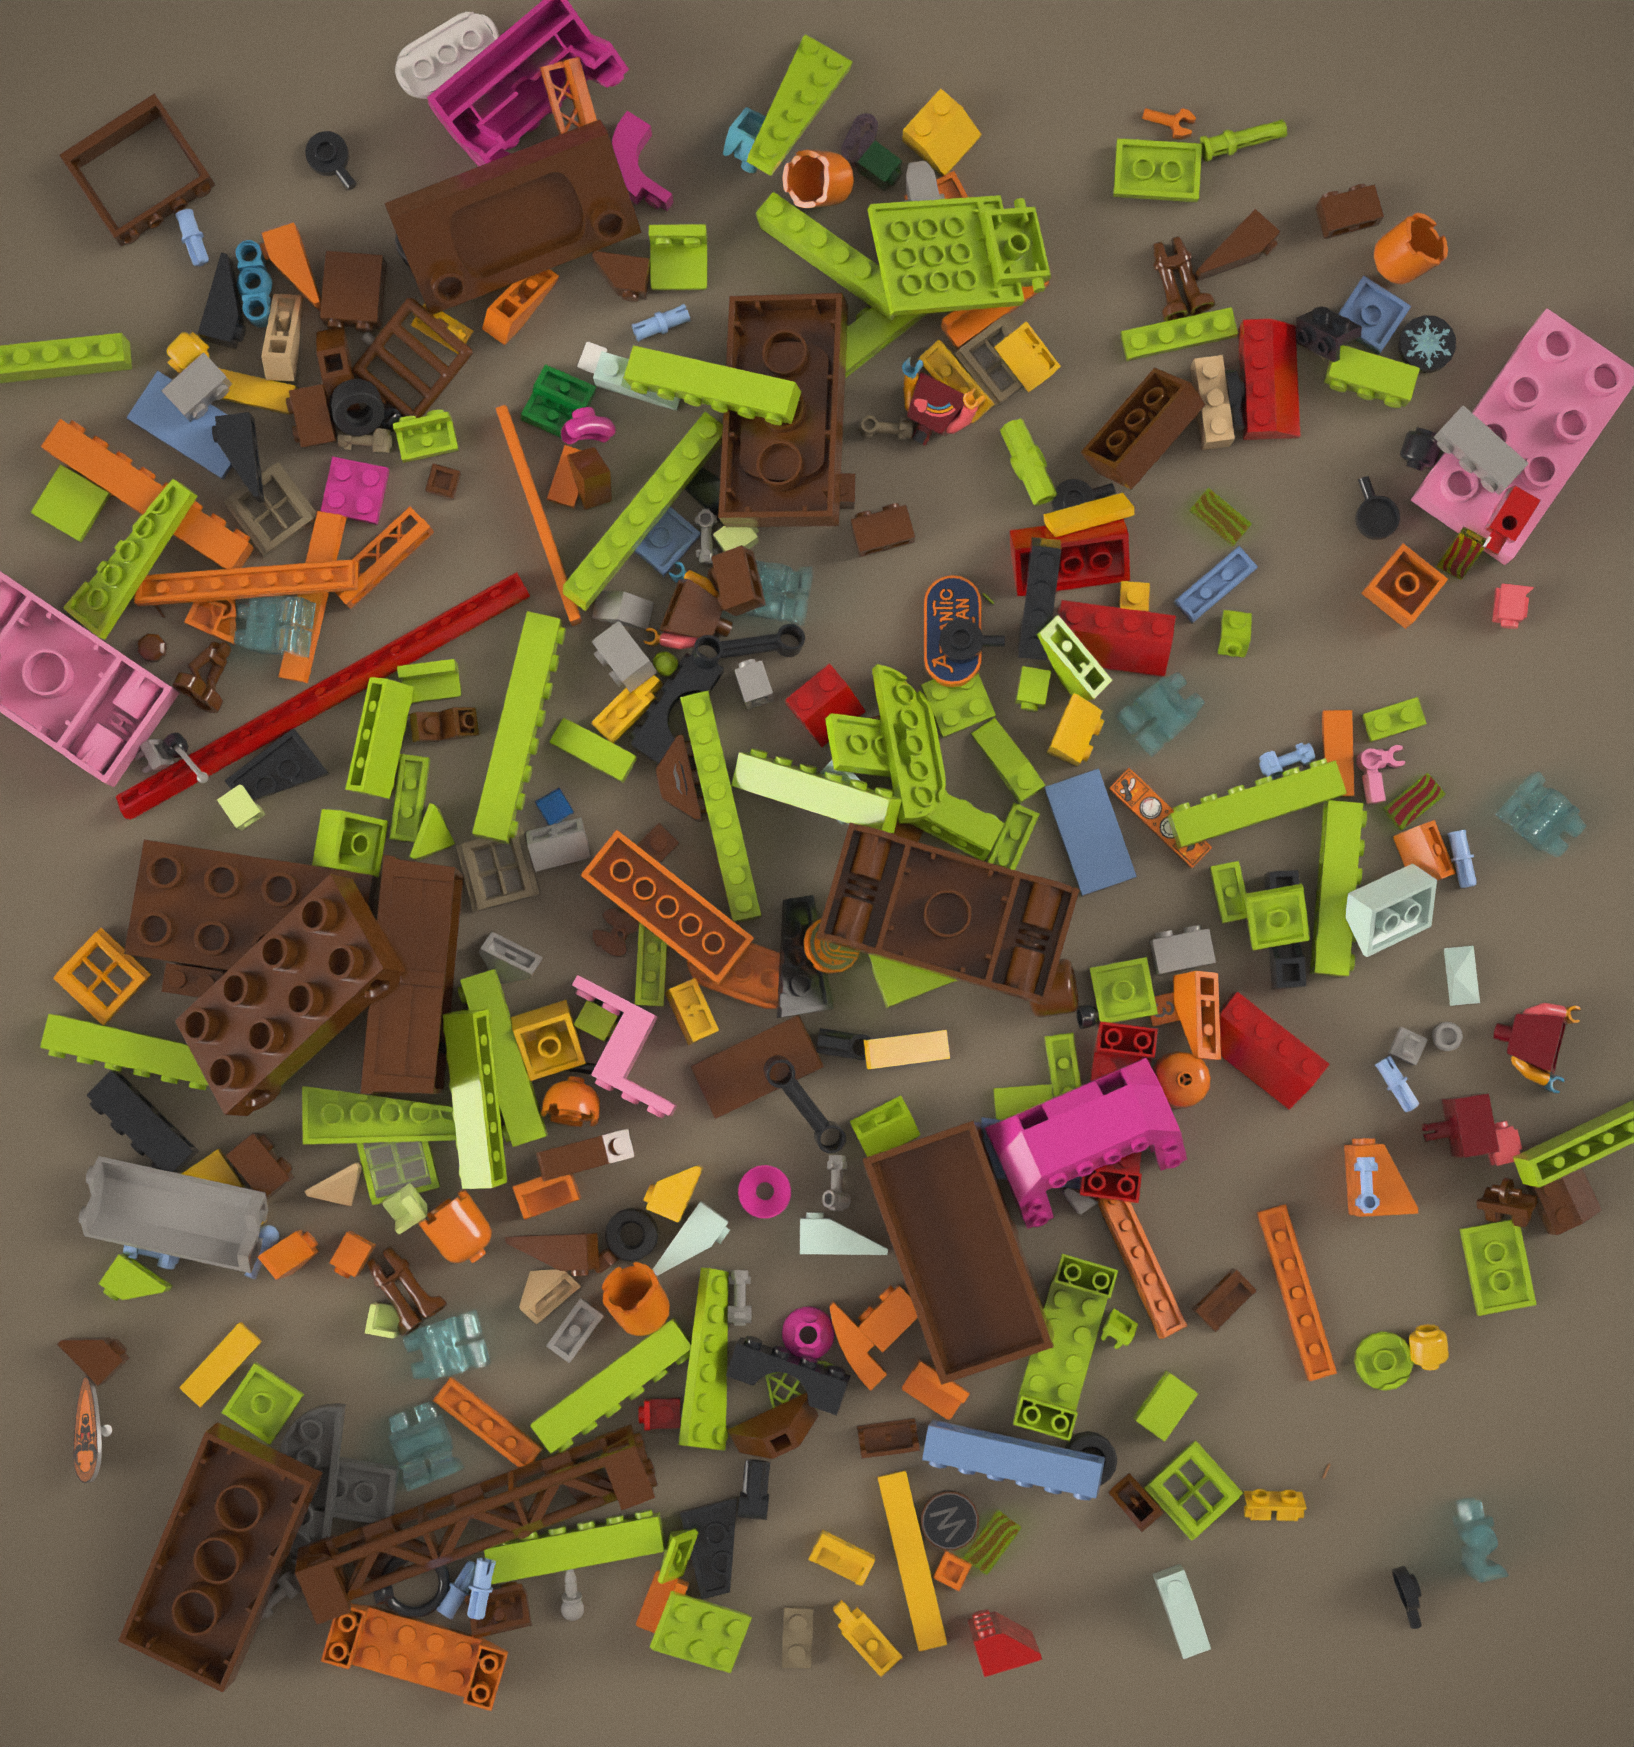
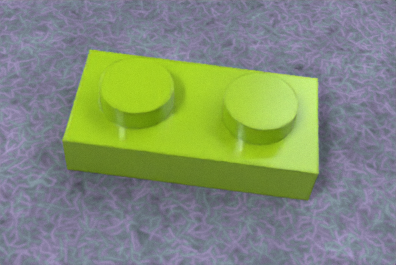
M1418 697L1361 715L1370 742L1427 724Z
M1239 861L1209 867L1221 923L1246 919L1247 913L1244 898L1246 890Z

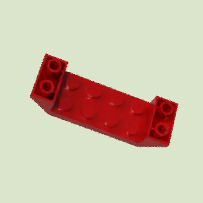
M1100 1021L1093 1053L1090 1081L1143 1058H1147L1151 1066L1152 1060L1155 1058L1158 1029ZM1142 1152L1131 1153L1122 1157L1115 1164H1106L1095 1169L1087 1176H1080V1196L1139 1203L1142 1174L1139 1172Z

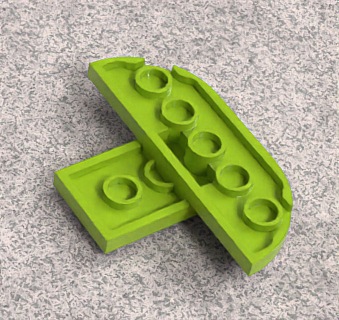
M877 664L872 669L881 720L833 713L825 718L833 767L836 771L891 777L894 796L902 799L898 815L899 823H913L928 816L938 803L941 802L945 792L946 777L936 722L930 704L921 690L917 693L905 681L907 677L897 670Z

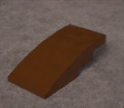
M800 1015L691 1066L715 1119L780 1089L772 1086L763 1072L764 1064L772 1056L781 1055L786 1057L795 1068L796 1080L824 1067ZM785 1063L775 1064L770 1070V1079L775 1081L784 1079L789 1072L788 1065Z

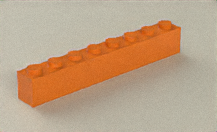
M59 419L41 447L50 455L143 515L168 483L165 482L162 486L154 481L156 475L142 466L138 470L130 465L133 460L122 452L118 451L116 455L107 450L109 447L108 443L96 435L93 439L89 438L84 434L86 429L75 421L71 420L68 424ZM194 501L173 536L223 569L242 568L255 549L248 542L250 537L237 528L234 532L224 527L227 523L225 520L214 513L209 517L201 511L203 506Z

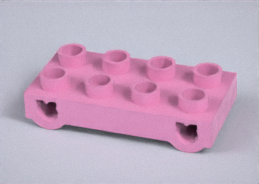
M1546 309L1524 336L1472 412L1529 463L1506 488L1508 489L1516 485L1541 500L1517 540L1510 544L1505 542L1498 555L1482 547L1490 535L1484 528L1506 489L1499 495L1496 492L1488 491L1481 484V479L1476 474L1465 471L1459 464L1460 460L1452 453L1447 454L1444 452L1410 501L1461 536L1472 539L1474 545L1477 543L1481 544L1480 549L1503 565H1506L1518 553L1634 386V367L1549 309ZM1504 518L1502 526L1506 530L1509 529L1510 523Z
M0 571V712L105 784L115 787L140 751L139 745L147 741L180 693Z

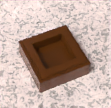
M433 463L425 491L454 500L461 471Z

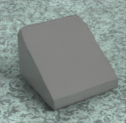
M1066 1187L1061 1191L1074 1211L1080 1215L1098 1203L1089 1197L1080 1196V1193Z

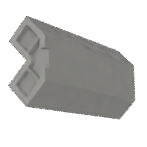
M98 1156L94 1166L89 1167L86 1174V1183L89 1184L91 1198L87 1206L82 1207L79 1214V1223L82 1226L84 1236L247 1273L252 1272L262 1247L263 1238H259L260 1226L262 1221L265 1222L267 1220L268 1214L265 1192Z

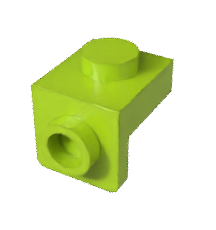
M1223 610L1218 654L1246 657L1251 641L1252 613Z

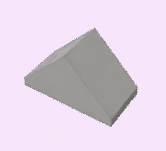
M602 591L596 598L592 619L613 624L620 621L623 626L646 630L649 628L654 602L624 591Z

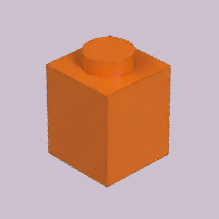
M348 1231L329 1263L335 1266L334 1271L345 1278L349 1279L350 1276H359L376 1244L353 1231Z

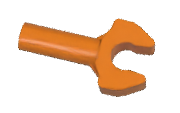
M1145 108L1142 119L1169 126L1173 131V138L1181 140L1191 137L1192 130L1182 128L1179 123L1185 121L1194 124L1196 117L1191 111L1181 108L1180 112L1175 115Z

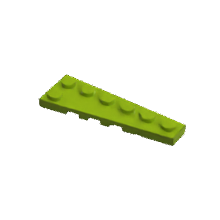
M805 34L753 143L746 162L772 176L850 71L853 61Z
M172 479L147 508L146 512L132 526L133 531L124 541L120 540L114 547L116 549L115 553L107 562L102 561L96 568L98 573L89 583L85 581L63 609L97 637L105 640L198 496L181 482Z
M302 1086L303 1145L456 1140L455 1121L452 1116L453 1107Z
M701 1268L678 1445L726 1450V1441L728 1439V1430L726 1428V1374L729 1272L712 1268Z

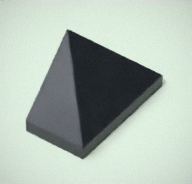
M702 467L685 490L705 509H709L713 515L717 516V521L724 526L718 518L720 478Z

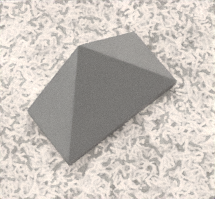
M494 932L490 933L479 950V954L488 969H496L501 984L530 979L543 959L542 956Z

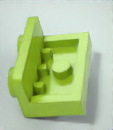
M438 409L428 412L427 416L424 417L405 416L400 418L399 422L393 423L403 463L459 451L453 420L449 412Z

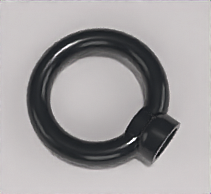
M394 1556L385 1565L381 1576L396 1571L401 1565L410 1561ZM444 1565L434 1569L439 1580L438 1590L427 1603L419 1606L405 1605L396 1599L393 1587L390 1585L374 1591L376 1605L385 1603L394 1613L407 1618H420L435 1612L450 1590V1574L447 1566Z

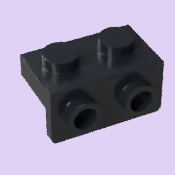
M1316 307L1296 319V343L1332 362L1340 360V346L1361 337V325L1331 311L1327 307Z

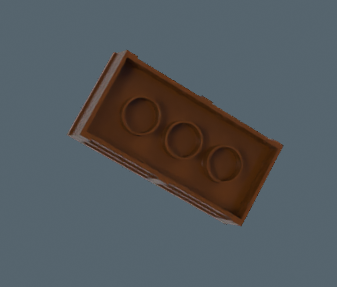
M383 855L377 922L406 972L400 976L399 985L393 992L369 1005L361 1094H385L386 1092L444 1093L446 1054L438 1053L439 1043H446L443 1032V1015L451 1013L464 875L455 867L400 860L396 856Z
M974 1120L862 1159L941 1385L1054 1347V1331L1049 1319L1047 1320L1018 1238L1019 1232L1016 1223L1011 1219L983 1139L982 1127L980 1122L975 1123Z

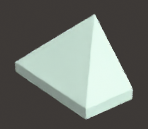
M1474 946L1444 948L1450 1006L1480 1003Z

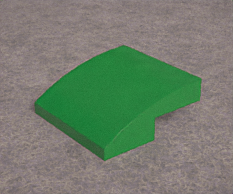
M545 364L533 385V392L521 413L520 420L561 438V429L568 420L573 419L572 413L575 410L590 406L597 387Z

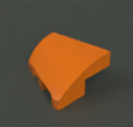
M235 599L193 602L184 624L235 645L237 642Z

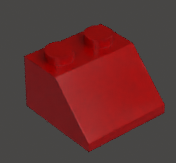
M830 663L785 699L786 706L821 748L829 743L826 717L831 713L860 717L866 712L850 687Z

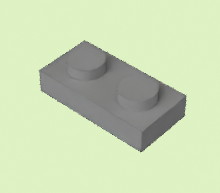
M580 1298L546 1347L570 1363L604 1317V1314L583 1298Z

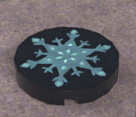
M1423 315L1412 319L1403 328L1399 338L1398 350L1406 364L1419 367V371H1424V373H1432L1442 369L1450 362L1456 350V337L1453 329L1445 320L1436 316Z

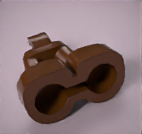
M211 642L208 648H205L202 653L187 665L192 674L183 672L177 674L172 684L173 688L179 693L188 696L191 702L199 709L209 713H218L223 700L216 692V685L228 663L226 658L231 653V647L225 642L221 644ZM210 662L212 666L205 684L198 670Z

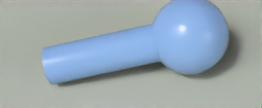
M264 1225L260 1227L259 1238H263L259 1255L278 1243L279 1232L274 1226ZM258 1258L252 1272H246L245 1276L256 1279L262 1265Z

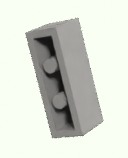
M1464 405L1434 436L1441 450L1447 454L1452 453L1460 460L1459 464L1465 471L1476 474L1481 479V484L1485 489L1492 493L1496 492L1498 495L1529 464Z

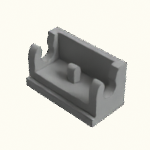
M582 817L526 831L527 846L535 872L591 858Z

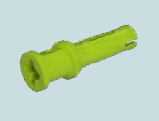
M1280 119L1236 132L1224 130L1222 134L1209 138L1201 136L1202 156L1208 162L1215 156L1223 154L1234 155L1238 149L1274 139L1287 137V126L1284 120Z

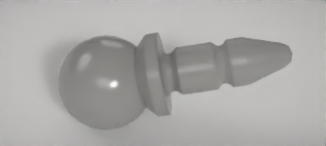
M573 1569L566 1571L565 1593L561 1596L563 1601L561 1613L569 1621L580 1619L584 1613V1604L581 1601L582 1594L577 1591V1579Z

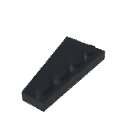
M813 895L783 900L777 1018L834 1009L828 973L817 970L811 960H808L804 951L803 941L806 931L810 925L818 920Z

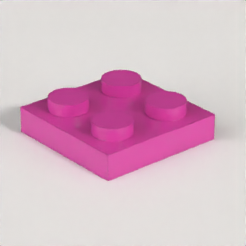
M332 456L320 511L343 515L350 520L378 525L390 471L389 468Z

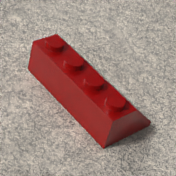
M1243 319L1238 328L1240 378L1243 379L1245 387V400L1241 401L1245 426L1242 430L1243 440L1300 438L1296 325L1275 319Z
M1124 518L1059 537H1054L1046 525L1009 530L1017 597L1026 595L1031 537L1061 541L1056 591L1130 581L1129 533Z
M1061 600L1058 608L1059 617L1103 669L1165 677L1173 642L1175 615Z
M1239 992L1232 993L1220 1008L1221 1057L1288 1110L1313 1087L1330 1065Z
M988 1609L973 1613V1618L967 1620L984 1677L1042 1660L1032 1631L998 1612L990 1613Z

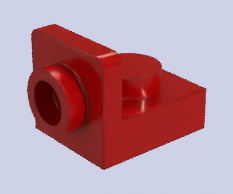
M645 1398L644 1406H639L638 1409L639 1424H644V1431L681 1428L680 1398Z

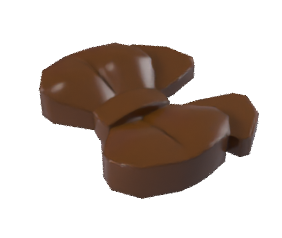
M612 908L605 911L602 917L614 928L611 933L594 930L593 941L596 947L601 946L608 954L621 957L627 952L625 940L629 934L639 930V922L628 913L618 912L619 909Z

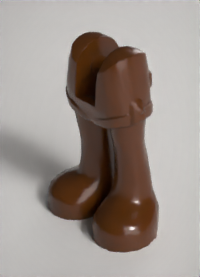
M1179 236L1171 239L1173 256L1167 257L1162 242H1157L1153 245L1155 259L1153 265L1155 270L1159 272L1166 295L1167 305L1162 310L1165 322L1188 316V310L1181 299L1173 271L1178 270L1191 316L1202 314L1215 306L1214 297L1210 293H1201L1194 277L1191 253L1187 251Z
M388 1247L383 1251V1254L395 1271L387 1275L383 1267L374 1258L367 1265L374 1278V1285L377 1288H381L393 1305L399 1317L398 1331L404 1337L417 1329L424 1321L408 1304L395 1282L399 1280L424 1319H429L436 1315L448 1304L441 1296L428 1295L409 1269L410 1264L408 1260L403 1259L395 1250Z

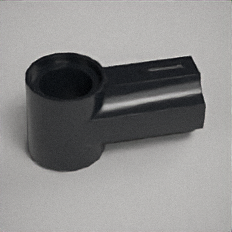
M820 1028L816 1051L820 1054L865 1060L866 1055L859 1056L855 1054L852 1046L858 1039L870 1040L871 1038L864 1034Z
M746 1459L743 1474V1490L740 1491L737 1517L767 1520L769 1503L767 1491L771 1462Z

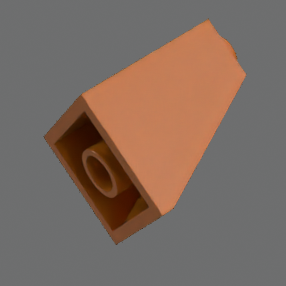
M1375 1138L1352 1139V1144L1344 1145L1349 1215L1365 1217L1418 1214V1207L1384 1144L1375 1143ZM1357 1157H1375V1163H1378V1171H1372L1373 1194L1380 1198V1205L1372 1213H1363L1358 1206H1355V1199L1361 1194L1360 1171H1354V1163H1357Z

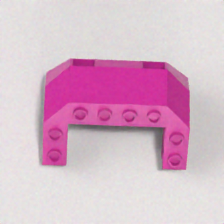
M542 0L431 93L427 100L429 107L450 135L479 167L509 155L510 153L505 150L514 148L519 143V138L523 134L535 130L541 124L540 120L548 113L553 114L540 67L579 57L586 81L590 79L606 88L619 84L624 79V74L629 68L609 41L590 33L568 0ZM563 67L549 71L552 83L562 89L566 81ZM567 87L566 92L570 94L569 87ZM555 91L556 98H557V96L559 95V92ZM564 95L559 103V108L562 107V102L567 98Z
M1147 1058L1138 1060L983 1128L1005 1173L1014 1202L1027 1229L1043 1226L1050 1219L1054 1218L1046 1194L1047 1190L1060 1188L1067 1181L1079 1176H1087L1095 1169L1106 1164H1115L1122 1157L1131 1153H1139L1149 1147L1151 1153L1155 1151L1160 1171L1167 1168H1175L1187 1160L1180 1128Z

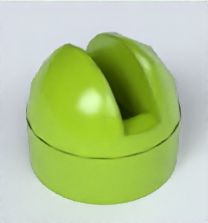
M661 651L653 658V666L658 673L666 677L676 670L678 659L670 652Z

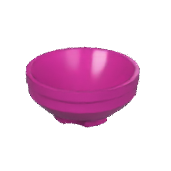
M770 1165L756 1166L745 1173L738 1187L739 1201L742 1207L752 1216L766 1219L775 1217L785 1210L791 1198L790 1182L787 1176L776 1167ZM767 1182L773 1186L774 1194L770 1199L762 1200L757 1196L756 1189L760 1183Z
M808 1306L794 1310L783 1324V1343L794 1356L801 1358L802 1355L814 1359L820 1358L828 1352L834 1341L835 1332L832 1320L824 1311L816 1307ZM805 1326H811L817 1332V1338L812 1343H804L799 1337L800 1330Z

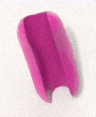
M592 407L575 410L572 413L573 419L568 420L561 429V439L567 444H573L578 440L584 439L605 443L616 431L612 421L607 417L596 416Z

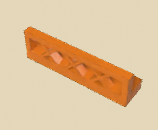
M579 57L540 67L559 135L566 133L571 124L581 127L597 120ZM563 67L566 81L561 89L552 83L549 71ZM567 87H569L570 94L566 92ZM555 91L559 92V95L557 96V98H556ZM563 95L572 100L574 105L570 117L560 112L559 103Z
M1049 281L1044 283L1045 288L1049 286ZM1033 286L1022 287L1024 303L1037 294L1034 292ZM1019 306L953 311L942 319L941 329L955 348L959 350L1003 315L1011 313Z
M411 506L408 507L353 558L358 562V590L338 591L335 593L352 609L434 533L433 529ZM412 516L417 524L406 534H402V523ZM398 528L397 534H392ZM386 538L397 539V543L386 553H381V543ZM377 547L376 553H371ZM364 558H376V562L364 573H360V562Z

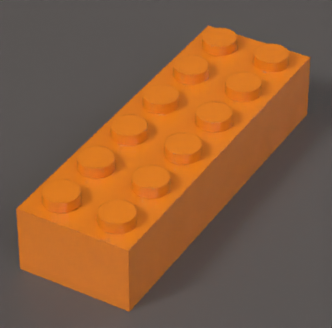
M618 830L613 833L581 874L583 879L716 984L722 981L754 940L753 936Z

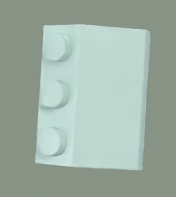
M1410 864L1348 893L1346 919L1363 955L1366 957L1371 956L1431 927L1437 879L1416 865Z

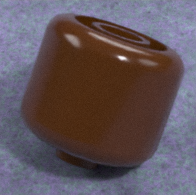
M1068 959L1059 960L1047 1004L1041 1005L1029 1001L1035 1016L1043 1018L1069 1014L1077 1010L1078 990L1072 963Z

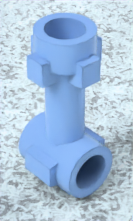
M1299 743L1295 746L1296 751L1277 757L1275 751L1264 753L1259 757V767L1263 775L1271 776L1272 779H1275L1282 775V772H1284L1282 768L1299 761L1303 766L1309 764L1311 760L1315 759L1311 744L1303 745V743Z
M1357 1157V1163H1354V1171H1360L1361 1194L1355 1199V1206H1358L1363 1213H1372L1380 1205V1198L1373 1194L1372 1171H1378V1163H1375V1157Z
M126 1245L123 1248V1254L129 1255L128 1258L136 1259L138 1254L158 1259L157 1266L165 1269H174L175 1264H178L180 1257Z

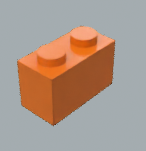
M899 1284L895 1288L891 1285L886 1288L879 1296L882 1301L874 1309L869 1306L858 1317L861 1321L858 1324V1328L882 1353L918 1318L910 1295Z

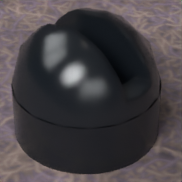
M385 408L381 425L384 429H389L393 432V423L399 422V419L403 416L396 408ZM392 412H395L396 414L386 424L384 421Z
M1091 1005L1078 1006L1076 1018L1080 1029L1090 1028L1097 1024L1099 1018H1094L1093 1014L1098 1012L1095 1007Z

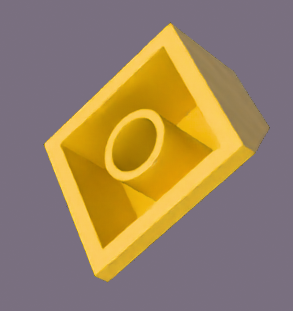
M940 88L903 129L902 142L924 161L926 160L939 174L944 176L980 139L982 134L963 107Z
M1073 693L1047 750V754L1077 767L1082 760L1087 762L1094 747L1089 745L1092 735H1099L1105 721L1100 718L1103 710Z
M567 1000L511 1017L512 1030L530 1081L586 1064Z
M698 1164L657 1181L656 1185L650 1184L643 1200L648 1202L646 1209L677 1223L680 1222L703 1170V1166Z

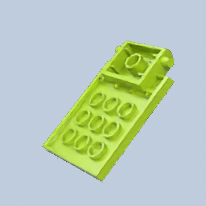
M1001 195L870 204L867 210L890 316L1022 306L1024 303L1022 287L1033 286L1035 293L1043 292L1045 290L1044 283L1051 279V273L1036 208L1026 207L1025 199L1019 198L1014 200L1015 208L1004 209Z

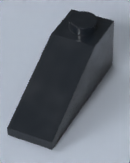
M222 252L198 335L203 341L237 349L238 342H242L244 339L246 327L236 286L233 262L226 253Z
M250 412L215 416L216 425L212 426L214 442L218 443L253 497L259 503L265 502L255 418Z

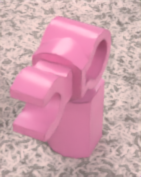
M1395 745L1387 749V751L1370 748L1357 756L1356 764L1364 772L1362 782L1367 805L1386 801L1382 773L1378 772V769L1385 768L1386 765L1392 768L1403 766L1405 761H1396L1393 758V753L1403 750V746Z

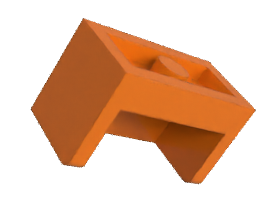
M573 1174L543 1181L542 1176L513 1186L524 1220L582 1199Z

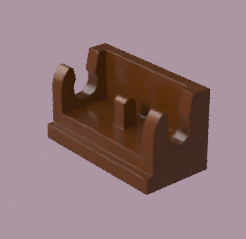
M1232 1268L1192 1310L1214 1332H1217L1257 1291L1237 1269Z
M915 1418L857 1425L861 1459L920 1451Z

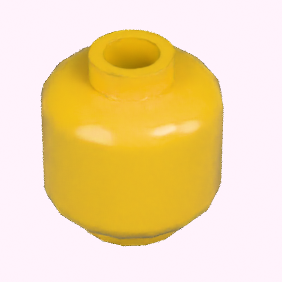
M193 331L190 334L182 332L167 348V354L171 358L168 364L180 374L203 352L209 357V352L207 351L209 346Z
M1424 1324L1415 1328L1416 1331L1409 1335L1411 1360L1415 1364L1422 1366L1424 1370H1436L1440 1364L1445 1363L1449 1358L1447 1335L1437 1325Z

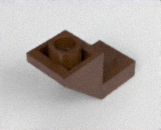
M452 707L440 712H414L409 714L413 742H439L479 736L476 707Z

